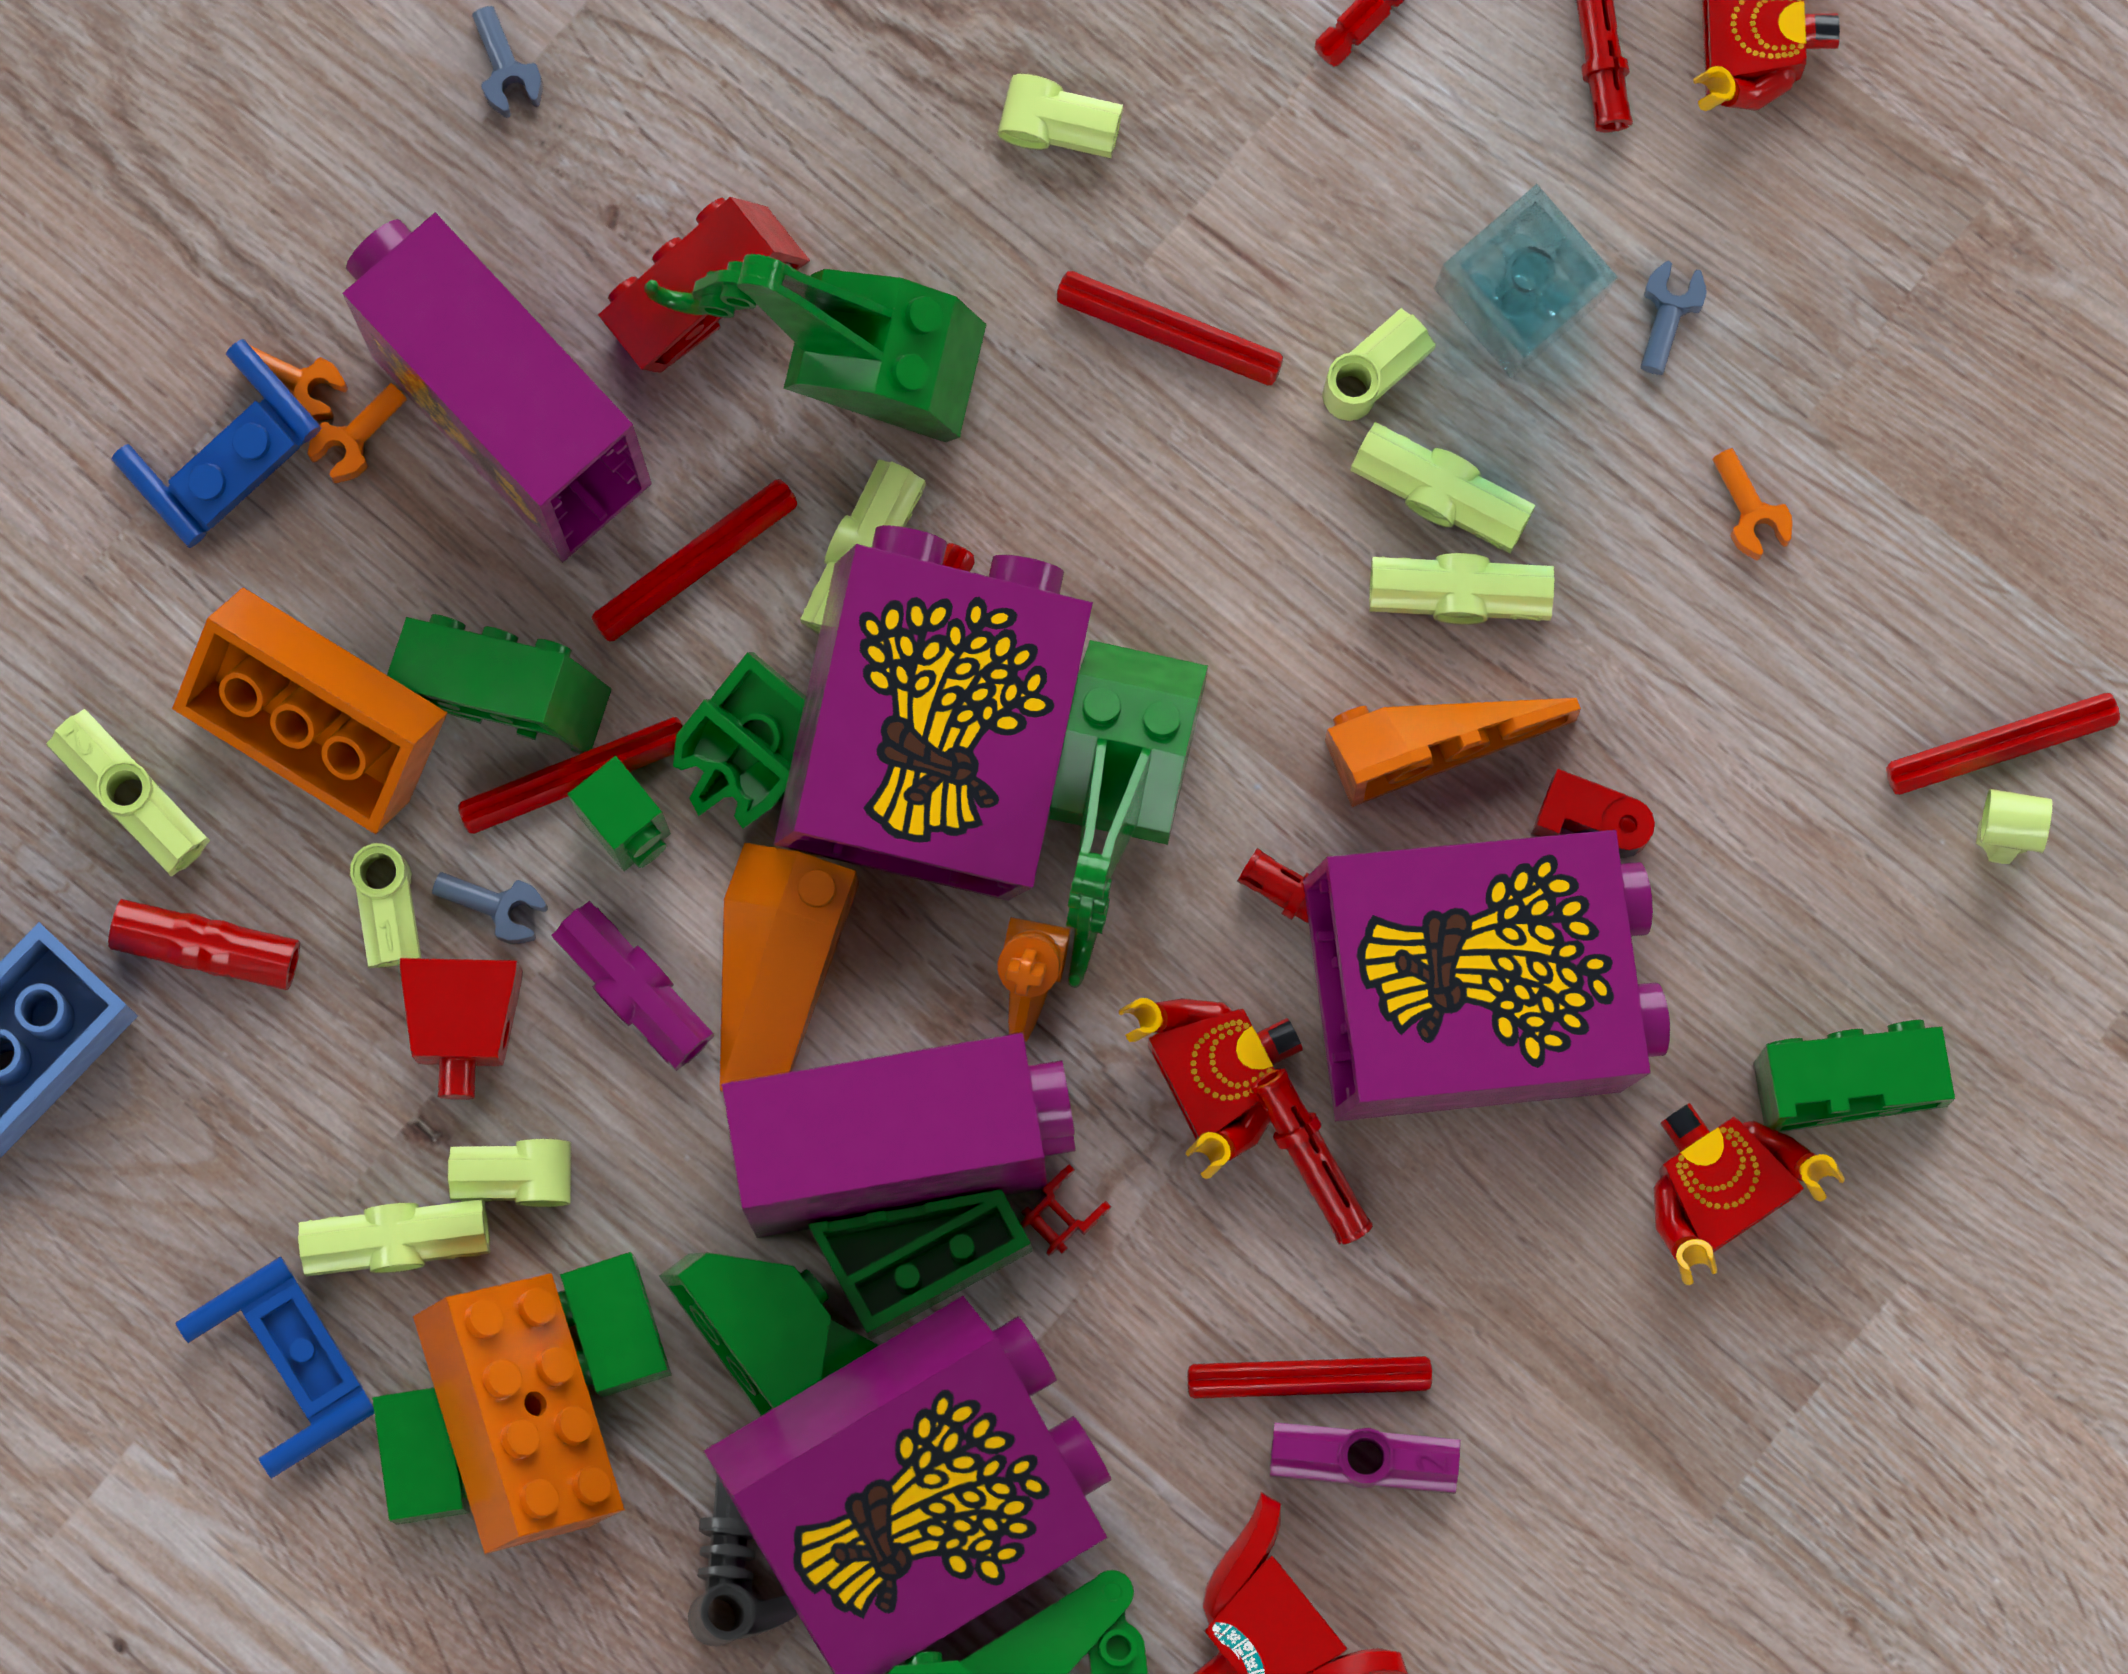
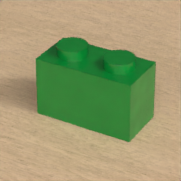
M616 755L568 793L578 817L623 871H626L634 863L639 869L645 867L666 849L667 845L663 840L671 833L661 809Z
M632 1252L560 1274L564 1290L559 1291L558 1295L568 1327L576 1325L583 1348L576 1350L586 1386L594 1384L596 1393L603 1398L672 1375L640 1270Z
M435 1388L372 1397L389 1521L399 1525L470 1513L468 1497Z

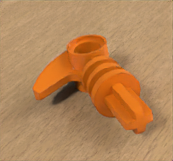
M1010 917L1004 948L999 955L997 964L999 978L1002 984L1010 991L1008 1011L1009 1035L1023 1033L1024 1041H1028L1040 1016L1049 989L1055 982H1061L1071 928Z

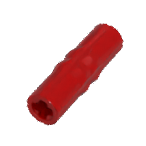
M121 899L116 906L108 938V947L111 950L167 962L184 969L200 970L214 976L231 977L283 990H288L292 984L300 953V942L296 939L241 927L224 920H211L193 913H180Z

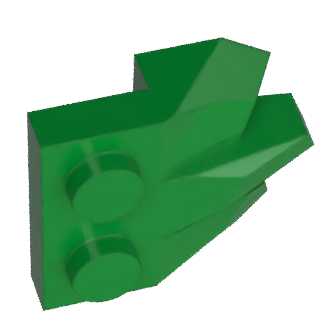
M747 652L711 699L703 700L676 734L673 767L679 770L697 766L704 772L689 797L698 816L702 815L723 798L733 797L737 801L734 817L742 829L784 798L806 698L803 693L754 652Z

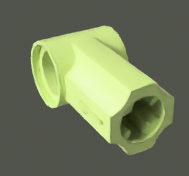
M1016 74L1011 77L997 134L1004 141L1024 148L1046 149L1051 144L1111 158L1119 133L1123 105L1064 92L1059 84L1040 76Z
M1400 308L1350 353H1345L1336 358L1329 367L1322 393L1324 405L1328 411L1336 418L1346 421L1359 420L1366 416L1373 408L1375 401L1434 351L1436 344L1429 336L1427 329L1413 314H1409ZM1343 377H1355L1364 383L1367 392L1359 397L1346 396L1339 390L1336 382Z
M1989 789L1982 820L1978 824L1976 844L1985 850L1988 860L2000 864H2010L2018 854L2028 850L2043 853L2050 830L2052 799Z
M372 843L362 847L354 855L350 864V876L357 892L368 968L399 966L400 958H421L410 888L412 875L410 866L404 857L393 847L382 843ZM380 858L393 860L396 866V876L393 882L382 889L369 887L366 880V872L369 865Z
M529 1139L517 1141L516 1146L450 1147L448 1159L450 1200L461 1202L480 1199L484 1202L515 1201L517 1205L530 1207L570 1205L571 1142L556 1139Z

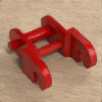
M1070 1164L1062 1169L1042 1189V1194L1046 1197L1033 1210L1027 1206L1021 1212L1025 1216L1020 1223L1021 1226L1026 1228L1031 1225L1050 1244L1046 1251L1048 1256L1052 1255L1056 1250L1063 1254L1068 1249L1064 1243L1077 1230L1085 1235L1098 1222V1219L1104 1216L1112 1207L1105 1201L1084 1221H1081L1079 1219L1075 1220L1056 1201L1054 1192L1062 1185L1065 1179H1068L1075 1172V1169ZM1048 1207L1069 1226L1060 1236L1039 1216Z

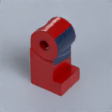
M1557 769L1551 779L1531 834L1538 837L1559 835L1561 828L1574 833L1616 830L1620 858L1635 856L1643 850L1654 833L1655 821L1653 813L1648 806L1638 799Z

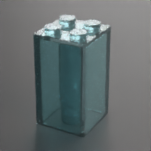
M1536 184L1442 265L1434 290L1509 377L1513 379L1604 300L1618 277L1539 185Z

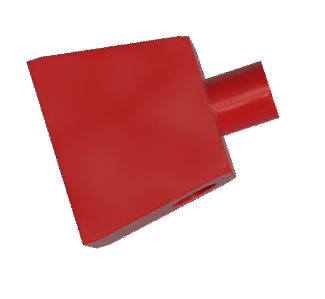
M400 958V973L411 1054L418 1064L439 1065V1098L450 1100L474 1099L476 1066H502L504 1064L522 983L523 970L517 960Z

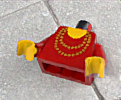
M1702 0L1705 71L1693 79V83L1704 84L1706 96L1698 101V106L1703 111H1709L1720 104L1730 108L1757 111L1792 89L1794 82L1802 77L1806 66L1807 49H1838L1840 39L1838 13L1805 14L1804 0Z
M1139 998L1119 1009V1015L1130 1013L1138 1019L1140 1028L1125 1035L1129 1042H1136L1153 1032L1158 1033L1148 1038V1048L1196 1140L1185 1151V1155L1190 1157L1194 1152H1201L1210 1160V1165L1200 1174L1204 1179L1211 1178L1226 1162L1259 1143L1271 1121L1257 1096L1253 1094L1251 1085L1258 1078L1275 1070L1273 1065L1303 1051L1299 1037L1288 1018L1256 1033L1244 1009L1232 1011L1223 1002L1181 998L1154 1003L1148 998Z
M1688 1103L1660 1123L1680 1153L1665 1162L1659 1169L1661 1178L1654 1186L1655 1229L1674 1259L1677 1260L1682 1282L1686 1285L1694 1284L1690 1270L1691 1266L1705 1264L1711 1269L1713 1275L1716 1274L1717 1266L1713 1253L1796 1198L1804 1190L1799 1181H1804L1812 1197L1821 1202L1827 1199V1196L1818 1184L1819 1180L1826 1176H1833L1840 1183H1843L1844 1176L1832 1157L1822 1154L1815 1155L1793 1137L1770 1129V1127L1756 1121L1741 1123L1737 1118L1732 1117L1710 1132L1691 1103Z

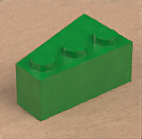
M431 614L429 622L406 617L387 676L448 712L447 714L479 724H481L483 719L517 727V735L536 740L538 733L558 737L571 747L572 752L579 754L593 749L612 688L570 658L572 652L570 648L546 639H537L535 647L517 643L519 638L516 635L490 626H484L482 634L465 631L466 625L462 622L438 614Z
M1909 1020L1887 1026L1888 1032L1864 1034L1863 1029H1850L1828 1034L1826 1039L1803 1041V1038H1791L1768 1043L1753 1063L1764 1125L1779 1132H1787L1948 1107L1955 1100L1942 1026L1925 1028L1924 1020Z
M1002 1189L924 1203V1205L886 1212L884 1210L867 1213L865 1216L838 1221L808 1224L813 1237L869 1340L876 1338L1032 1252L1031 1242Z

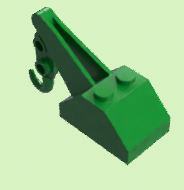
M758 254L745 255L743 262H729L727 270L707 272L705 277L695 281L692 293L678 292L660 287L655 280L648 281L644 286L646 295L655 303L686 314H709L720 318H733L735 310L754 309L757 304L794 341L783 389L945 443L960 438L987 324L954 295L900 277L822 269L809 276L777 259Z
M1089 641L1074 690L1049 819L1082 826L1078 861L1068 900L1069 911L1066 921L1067 927L1074 928L1073 949L1068 975V984L1073 988L1081 985L1090 962L1097 934L1103 933L1110 903L1111 876L1130 838L1134 837L1166 845L1169 843L1206 683L1208 665L1098 641ZM1095 829L1109 832L1102 854L1091 852Z
M707 1252L688 1254L659 1275L760 1416L879 1346L831 1320V1316L822 1305V1303L829 1299L820 1282L808 1269L800 1273L792 1265Z
M1104 1571L1097 1575L1096 1578L960 1662L958 1660L942 1662L941 1652H920L911 1656L904 1663L899 1664V1666H894L888 1674H1069L1087 1653L1090 1674H1148L1144 1640L1139 1631L1128 1624L1125 1618L1126 1609L1131 1604L1134 1596L1133 1584L1120 1571Z

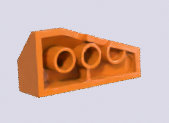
M1577 698L1383 707L1370 713L1367 706H1359L1333 718L1335 726L1327 729L1325 742L1349 802L1354 807L1575 722L1581 707Z
M744 843L724 897L720 1047L721 1092H723L722 1084L792 1072L859 886L855 870L799 851Z

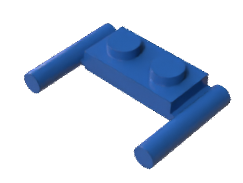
M244 339L234 343L227 350L226 356L264 399L260 403L254 401L167 481L170 484L168 487L130 444L122 446L111 458L114 464L188 548L197 545L211 528L218 524L300 449L304 443L313 439L322 428Z
M281 1256L175 1322L186 1342L190 1343L241 1310L311 1423L310 1426L258 1458L271 1479L374 1414L373 1403L364 1391L362 1384Z

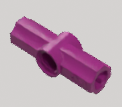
M590 900L574 910L551 935L556 943L595 983L592 986L593 989L627 1026L633 1024L647 1039L646 1041L676 1071L695 1058L714 1037V1033L671 988L674 984L642 948L638 945L633 947L621 935L618 928Z
M1274 1422L1269 1477L1350 1484L1358 1488L1384 1487L1456 1494L1460 1462V1439L1385 1433L1371 1428L1353 1430ZM1358 1442H1368L1375 1445L1382 1455L1380 1469L1368 1475L1354 1471L1348 1463L1347 1457L1348 1450L1352 1445Z

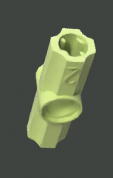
M1376 422L1366 435L1351 465L1350 471L1406 499V505L1426 520L1443 527L1451 528L1453 525H1456L1510 554L1535 508L1533 503L1482 478L1480 471L1464 458L1440 448H1434L1430 451Z
M878 459L851 516L846 515L842 519L833 535L825 556L824 563L827 565L818 584H816L806 608L803 610L804 612L800 618L802 624L820 634L835 563L856 544L872 547L877 526L906 527L908 520L912 517L916 504L923 494L926 486L924 479L897 463Z
M1468 553L1443 554L1437 556L1435 560L1372 557L1369 612L1433 615V618L1437 621L1451 624H1477L1485 622L1488 618L1550 621L1554 600V566L1490 563L1487 557Z
M86 709L66 719L54 731L53 736L46 743L52 752L102 803L105 809L123 825L170 876L186 869L201 855L205 846L210 842L209 838L154 782L145 769L134 761ZM132 779L142 782V792L137 801L125 806L115 804V790L121 783Z
M482 1199L419 1207L417 1203L386 1204L364 1209V1214L329 1217L299 1222V1252L303 1272L307 1277L370 1269V1272L373 1273L400 1272L424 1267L426 1261L480 1256L481 1254L490 1253L489 1224L485 1202Z

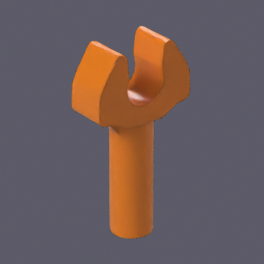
M250 345L316 421L328 420L334 417L329 406L321 401L314 400L310 395L314 386L323 383L341 392L348 390L346 382L333 363L319 357L309 367L299 369Z
M390 383L348 426L336 427L327 422H322L320 424L322 427L320 432L309 443L307 454L310 460L317 462L326 455L331 447L342 446L346 449V454L343 460L338 462L329 474L332 481L340 483L359 477L368 468V464L363 457L364 443L407 401V398L395 385Z
M1733 448L1727 449L1713 457L1712 460L1741 513L1739 523L1733 528L1730 535L1737 549L1754 560H1760L1763 548L1760 540L1754 533V527L1759 524L1771 526L1780 544L1783 547L1788 546L1791 540L1793 524L1788 507L1785 504L1769 505L1760 500Z

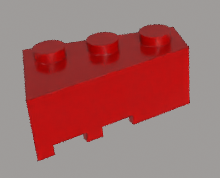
M729 197L727 200L719 198L711 202L697 215L696 221L699 225L683 239L676 237L661 246L652 256V261L655 264L639 278L636 276L630 277L612 290L608 296V300L611 303L598 316L641 370L662 373L721 328L718 323L721 319L720 317L709 314H686L655 303L644 291V286L648 281L655 280L658 286L669 290L692 293L695 281L705 277L707 272L727 270L729 262H743L744 256L747 254L768 256L785 264L789 263L796 270L810 261L767 206L734 197Z

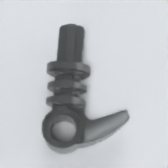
M717 1476L713 1517L701 1518L699 1520V1532L711 1538L710 1545L700 1547L699 1553L702 1557L709 1559L708 1567L699 1568L697 1574L699 1578L706 1580V1591L693 1601L688 1613V1624L694 1637L701 1643L712 1647L724 1646L736 1639L760 1635L790 1621L798 1615L787 1595L764 1601L756 1598L753 1594L752 1582L754 1574L745 1569V1562L755 1560L756 1552L747 1548V1540L754 1538ZM712 1600H723L732 1607L735 1622L730 1631L719 1630L711 1623L708 1610Z

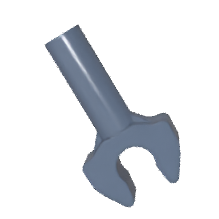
M486 6L476 10L472 17L493 67L491 77L481 84L488 104L502 116L509 118L511 111L504 92L508 85L520 83L525 86L532 105L538 107L541 101L543 82L537 65L535 63L521 64L515 60L493 6Z
M1671 261L1664 262L1650 275L1644 292L1645 298L1655 304L1657 314L1642 360L1641 369L1655 375L1664 374L1680 318L1687 313H1700L1707 293L1702 272L1698 269L1695 270L1691 278L1687 293L1680 296L1670 293L1666 284L1670 277Z
M440 872L432 889L433 895L491 916L496 925V937L498 940L509 944H521L536 940L533 930L511 921V912L515 907L526 905L531 909L542 912L548 910L547 904L532 885L520 880L515 881L509 890L497 893Z

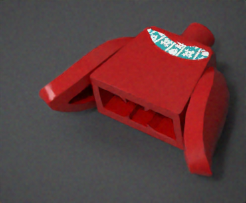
M1260 1492L1250 1520L1217 1564L1205 1587L1202 1608L1209 1624L1205 1633L1220 1652L1193 1674H1408L1401 1652L1376 1648L1360 1650L1340 1656L1348 1650L1345 1644L1276 1558L1271 1556L1267 1559L1275 1544L1281 1526V1503Z

